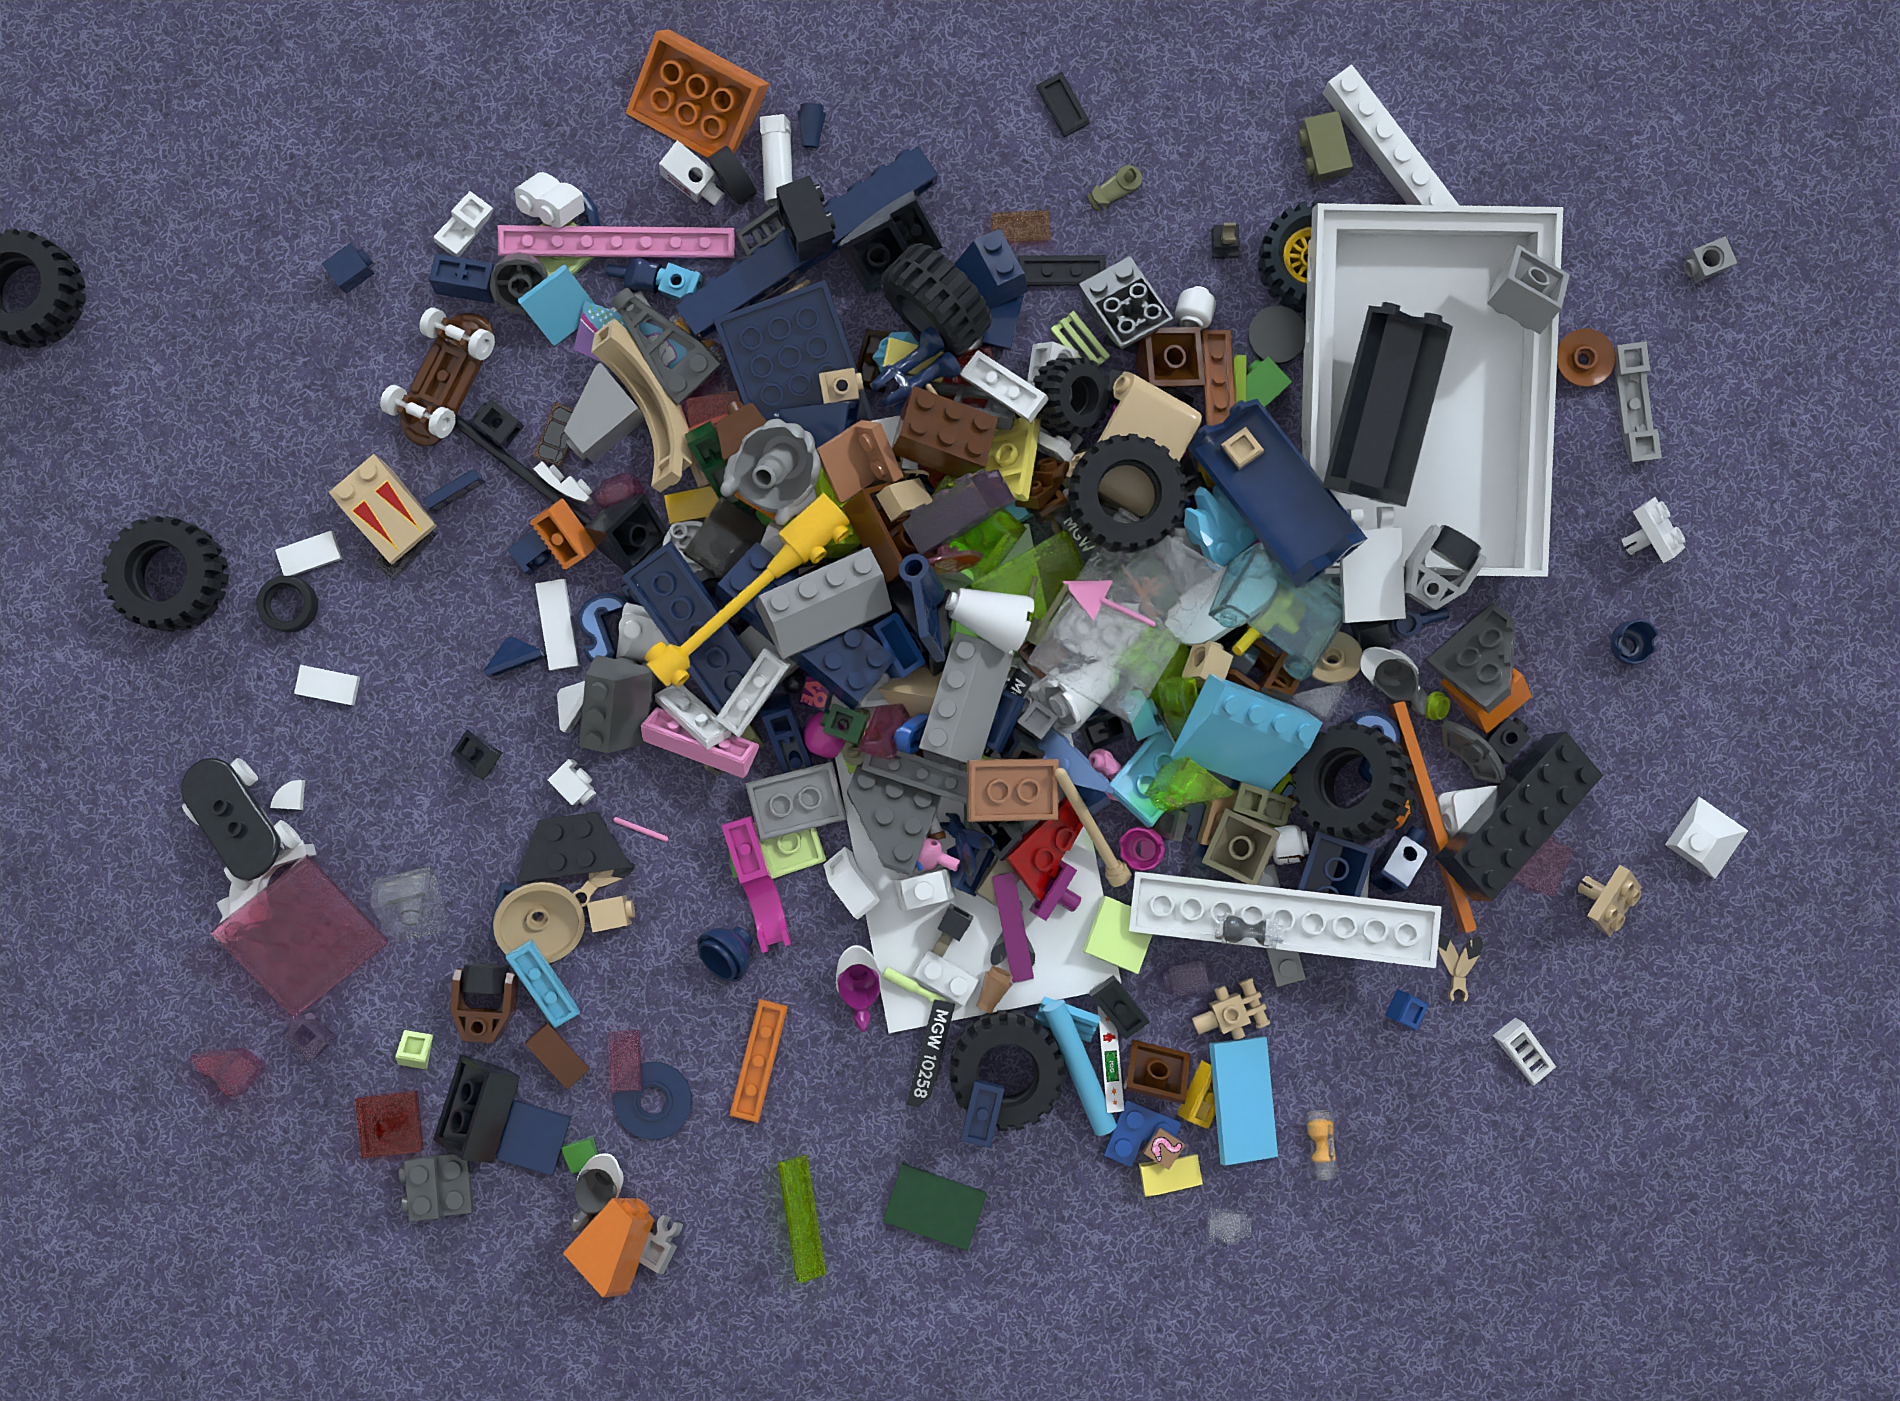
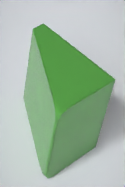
M593 1137L565 1144L561 1147L572 1174L580 1172L590 1158L598 1155Z

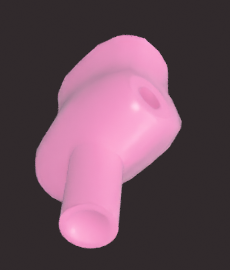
M926 838L918 859L923 866V870H935L940 864L953 871H957L960 860L942 853L941 844L938 840Z

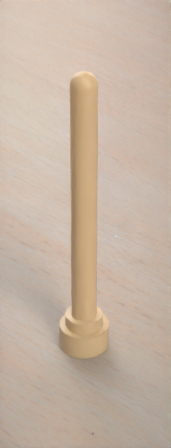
M1057 768L1054 773L1057 781L1106 864L1105 876L1113 887L1124 885L1132 876L1130 870L1125 863L1116 860L1064 768Z

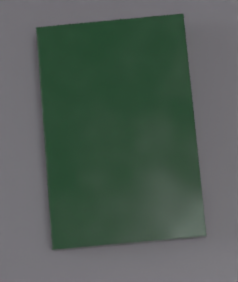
M902 1163L883 1222L968 1251L987 1192Z

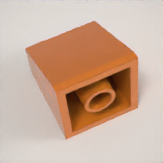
M612 1198L563 1252L602 1297L626 1295L631 1288L640 1256L654 1222V1218L648 1213L650 1208L639 1198L636 1200L634 1198Z

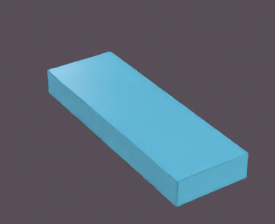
M532 939L506 954L507 961L554 1029L580 1014L576 1003Z

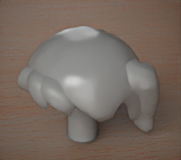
M771 419L764 426L754 429L744 437L739 451L728 458L724 473V483L720 489L721 494L728 497L737 491L749 503L769 513H776L775 522L777 525H783L792 518H796L816 500L814 487L819 479L821 460L815 448L812 434L804 431L798 424L785 423L781 419Z

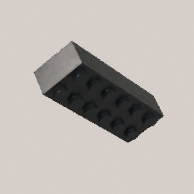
M1567 732L1545 734L1435 858L1473 901H1493L1603 777V774Z

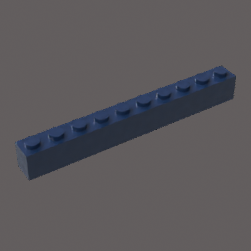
M918 146L911 151L909 149L903 150L895 157L894 162L888 166L885 164L879 166L871 173L870 178L864 182L859 180L853 183L847 189L846 194L839 198L834 196L823 205L825 212H831L836 229H833L836 239L832 240V251L799 263L787 232L784 229L776 235V240L767 246L762 244L756 247L751 252V256L743 262L738 260L732 263L727 268L725 274L718 278L716 276L711 277L704 282L703 288L696 293L690 292L682 296L678 300V305L675 306L677 316L695 339L702 341L717 331L714 318L761 302L839 250L838 244L850 232L883 207L914 190L918 197L937 184L938 173Z

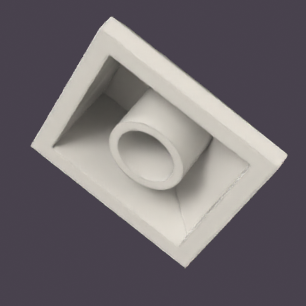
M1697 797L1665 845L1707 875L1716 879L1748 830L1702 798Z

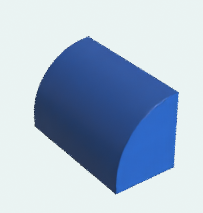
M897 611L887 613L861 627L862 630L896 657L893 665L887 671L890 678H903L926 663Z

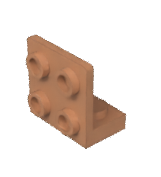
M860 420L816 449L822 468L839 502L846 501L878 479L896 482L903 477L881 423Z

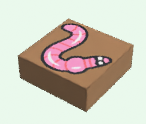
M1159 1126L1144 1148L1143 1153L1169 1170L1185 1144Z

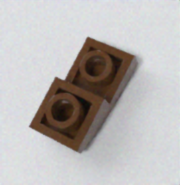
M1053 457L1040 460L1033 469L1028 501L1014 499L1015 506L1033 509L1043 507L1062 484L1069 470V461H1060Z
M548 1022L524 1042L567 1090L590 1070L589 1066Z

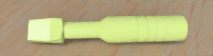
M888 966L882 974V977L888 981L897 984L911 993L916 992L926 997L931 1003H933L934 999L946 1000L936 992L926 990L919 986L916 981Z

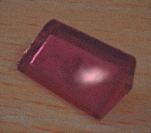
M903 703L877 706L858 747L860 752L888 760L894 759L898 751L894 742L895 732L899 726H902L911 719Z

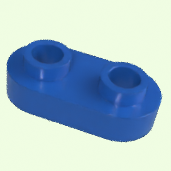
M919 713L897 728L894 742L898 751L913 754L920 749L919 746L929 715Z

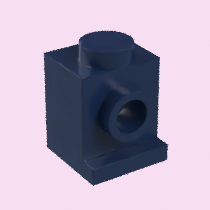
M534 529L507 549L523 572L529 576L535 573L532 567L536 565L538 568L546 564L551 559L550 554L552 553V550L548 549V545L544 544L545 540H542L541 535L537 534L538 530Z

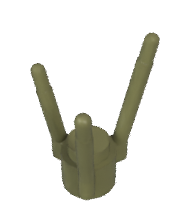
M1037 576L1032 577L1027 595L1034 599ZM1069 584L1063 585L1042 620L1034 616L1032 617L1025 640L1041 647L1043 641L1048 640L1051 632L1072 607L1070 602L1067 603L1052 622L1048 624L1069 589ZM1029 611L1027 612V621H1029Z

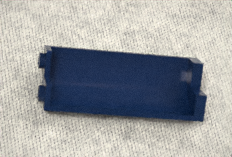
M1254 399L1247 402L1241 400L1229 409L1230 415L1223 423L1201 427L1194 434L1196 439L1188 446V449L1296 588H1300L1324 574L1325 570L1335 562L1339 563L1368 538L1331 491L1322 487L1323 481L1259 400ZM1246 427L1264 449V453L1241 470H1238L1221 448V444Z

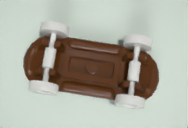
M427 309L420 320V331L423 335L436 339L428 351L410 387V391L407 394L405 389L397 385H391L382 394L380 401L382 411L392 416L399 414L404 434L416 445L423 447L433 446L450 434L455 425V417L481 365L493 350L495 343L493 327L486 318L479 314L463 313L449 319L439 309Z

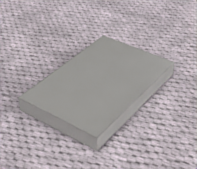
M833 761L745 783L760 841L847 819Z

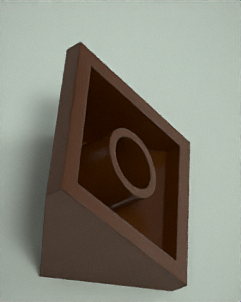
M1162 327L1140 339L1135 367L1142 379L1156 387L1205 386L1200 327Z
M1133 1039L1122 1082L1124 1089L1185 1104L1190 1053Z

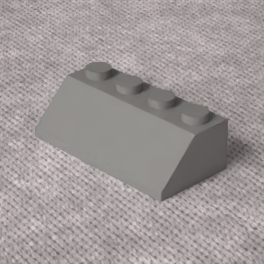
M870 547L758 596L756 608L782 660L892 610L884 575Z
M955 632L919 748L963 763H967V760H981L1014 655L1006 654L985 640Z

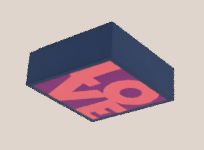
M806 675L799 703L821 711L829 709L833 694L812 676Z

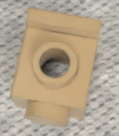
M854 367L818 373L824 404L859 398L858 391H864L861 373L855 374ZM841 379L846 380L848 383V387L844 391H839L836 387L837 382Z

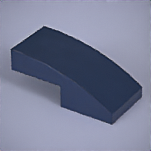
M1018 296L990 309L992 321L990 328L984 333L983 345L1011 351L1024 296Z

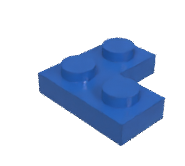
M1125 1099L1124 1111H1121L1116 1121L1117 1127L1112 1131L1104 1151V1156L1132 1167L1142 1140L1149 1142L1159 1126L1176 1137L1182 1123Z

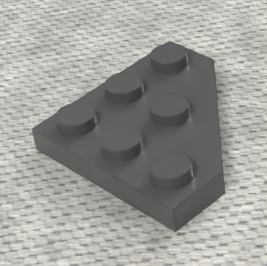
M1492 603L1426 659L1428 665L1488 714L1511 695L1515 622L1513 617Z
M857 765L847 789V795L852 805H854L883 867L913 876L942 796L862 770V766Z

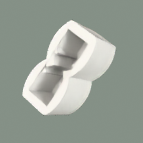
M544 172L535 174L514 189L516 205L519 210L529 216L539 217L545 224L552 227L561 228L585 211L583 194L580 190L571 184L560 183L553 176Z

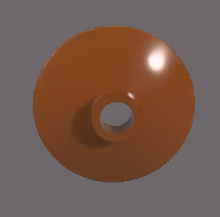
M1589 328L1574 330L1567 334L1557 347V368L1564 379L1573 385L1580 387L1595 386L1603 382L1614 368L1615 351L1613 345L1604 334L1597 330ZM1579 355H1584L1587 358L1586 365L1578 362Z

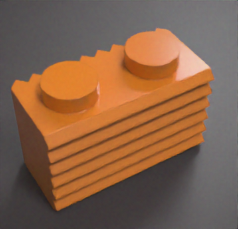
M563 498L543 510L530 521V525H534V530H538L537 534L541 535L542 540H545L544 544L548 545V549L552 550L551 554H554L555 559L559 560L558 564H562V569H568L596 548L583 525Z

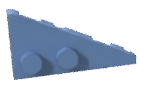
M1053 727L1041 743L1035 739L1039 749L1046 753L1043 759H1058L1059 768L1066 770L1074 785L1113 794L1114 788L1111 787L1109 780L1103 774L1098 773L1090 765V761L1077 748L1071 746L1070 741L1064 735L1059 734Z

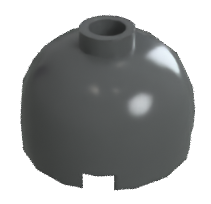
M521 252L507 254L498 261L491 273L490 290L494 300L497 303L499 301L501 305L505 306L507 311L527 314L518 302V299L549 275L543 263L531 254Z

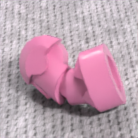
M1096 749L1089 755L1090 765L1098 773L1109 778L1110 781L1121 769V765L1107 750ZM1106 793L1109 799L1118 801L1112 794Z

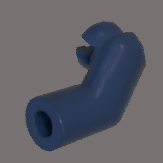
M582 192L585 210L583 214L587 221L581 223L580 226H601L596 205L586 192Z

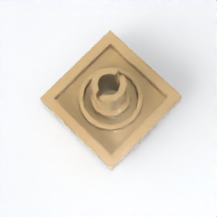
M1621 865L1618 866L1606 886L1589 876H1585L1582 881L1586 884L1580 883L1578 887L1579 893L1596 901L1587 916L1599 931L1609 937L1614 931H1618L1622 927L1626 918L1624 916L1630 906H1634L1641 896V885L1632 872Z

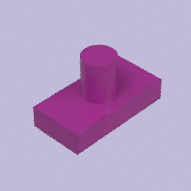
M1062 860L1058 865L1060 869L1055 878L1051 877L1044 890L1046 894L1042 901L1035 899L1029 909L1045 921H1047L1057 903L1067 910L1074 912L1081 902V896L1067 888L1077 869Z

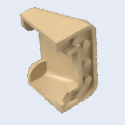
M1124 371L1113 386L1114 397L1120 403L1098 442L1118 434L1120 436H1127L1129 433L1138 434V437L1141 438L1148 436L1155 439V443L1160 447L1162 445L1166 446L1170 450L1168 454L1173 459L1177 458L1180 461L1201 423V413L1135 374ZM1086 452L1076 454L1072 458L1069 470L1065 476L1071 477L1073 468ZM1124 465L1115 467L1104 475L1099 484L1098 497L1120 511L1136 516H1145L1153 506L1155 490L1150 478L1142 470L1134 466Z

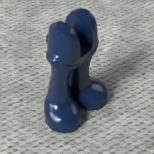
M929 326L921 333L920 344L913 352L893 365L888 364L884 366L882 372L870 384L874 392L888 385L893 379L900 388L891 392L888 397L881 401L885 408L905 401L913 386L922 388L940 377L953 379L962 373L956 358L946 351L908 380L904 376L921 363L944 350L943 340L933 327Z

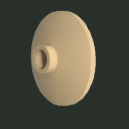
M1325 631L1315 635L1307 642L1303 651V664L1307 672L1321 682L1331 684L1342 683L1353 678L1361 668L1360 658L1363 652L1359 643L1352 636L1339 631ZM1329 659H1334L1337 661V663L1330 664L1327 661Z

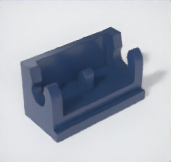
M435 254L429 276V282L435 294L493 304V296L490 290L491 273L494 269L493 263Z

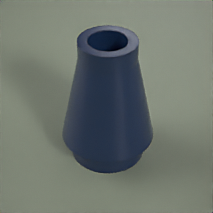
M803 103L800 104V111H797L802 147L819 148V141L826 113L823 112L824 106L821 104Z

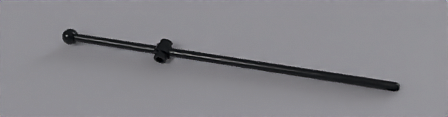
M458 414L456 415L454 426L547 499L555 503L563 498L584 527L592 520L590 516ZM794 671L783 680L784 689L791 694H797L804 685L805 677L802 673Z

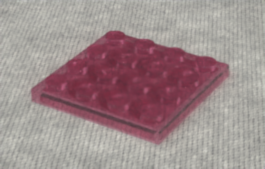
M308 854L214 927L210 933L293 1018L298 1016L388 943V939Z

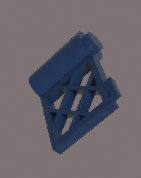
M911 554L901 561L899 573L914 597L919 637L936 662L945 661L937 605L945 596V589L928 560L923 555Z

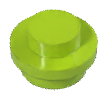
M1434 691L1427 696L1425 716L1430 720H1441L1449 712L1450 700L1448 697H1445L1444 693Z

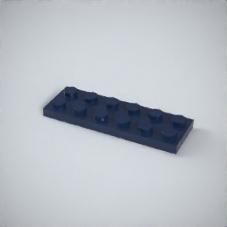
M672 541L665 544L622 576L669 644L681 646L720 611ZM727 621L689 655L690 668H688V671L719 713L756 660L729 621Z

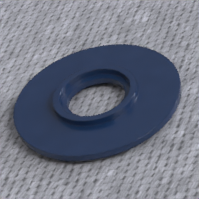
M645 1062L630 1069L620 1080L615 1091V1111L621 1124L633 1135L647 1140L663 1139L677 1132L686 1122L692 1105L691 1090L685 1077L674 1067L662 1062ZM651 1087L660 1089L666 1096L664 1109L656 1114L647 1113L640 1104L641 1094L644 1090Z

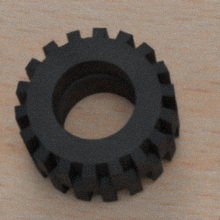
M1084 357L1056 358V360L1046 362V366H1041L1038 370L1040 375L1035 376L1033 382L1035 387L1049 398L1036 415V419H1041L1040 424L1044 428L1058 433L1091 432V429H1096L1100 425L1099 421H1104L1106 417L1105 410H1109L1110 406L1108 397H1111V390H1108L1107 387L1110 384L1108 378H1104L1105 371L1102 367L1097 368V362ZM1070 388L1072 389V402H1071V404H1070V399H1069Z

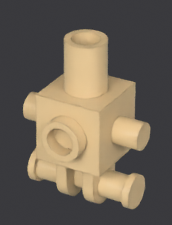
M1252 977L1239 982L1245 994L1243 997L1237 992L1229 995L1225 985L1214 989L1218 1000L1209 1003L1211 1011L1192 1018L1198 1035L1218 1027L1223 1034L1231 1031L1234 1040L1245 1037L1242 1026L1251 1023L1249 1019L1251 1015L1254 1016L1256 1021V1028H1262L1270 1024V1020L1267 1019L1264 1012L1266 1005L1265 1003H1260L1259 998L1262 995L1260 991H1256ZM1249 1003L1250 1007L1245 1009L1244 1004Z

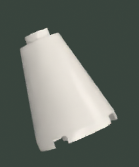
M958 588L955 593L951 592L949 594L945 609L949 610L950 618L1006 654L1014 655L1013 650L1018 651L1029 630L1031 622L1027 621V612L1033 613L1034 600L1023 595Z
M1102 660L1045 679L1038 685V687H1041V690L1037 692L1038 701L1059 716L1057 722L1061 725L1058 727L1060 731L1068 734L1073 733L1084 724L1118 685L1119 670L1113 663Z

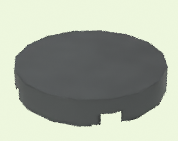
M1270 306L1261 310L1252 319L1248 329V342L1253 354L1261 361L1269 356L1275 364H1283L1293 360L1303 350L1306 326L1301 316L1293 309L1285 306Z

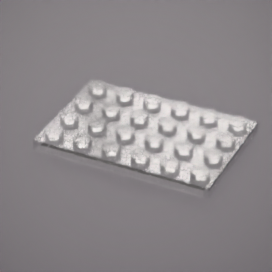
M1120 507L1113 520L1122 523H1132L1141 519ZM1169 535L1158 544L1134 553H1113L1106 551L1107 549L1101 546L1096 547L1076 580H1113L1105 598L1156 622L1155 627H1151L1105 604L1101 605L1093 621L1069 591L1027 661L1028 664L1131 725L1225 569Z

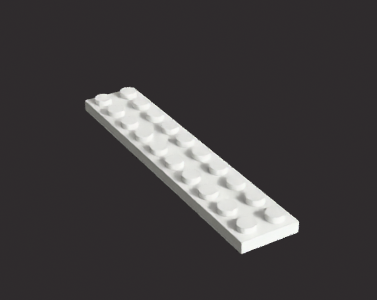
M1135 871L1129 931L1436 968L1442 907ZM1229 919L1239 920L1243 925L1252 927L1265 923L1267 924L1265 941L1250 935H1243L1238 939L1227 938L1223 933L1224 923Z

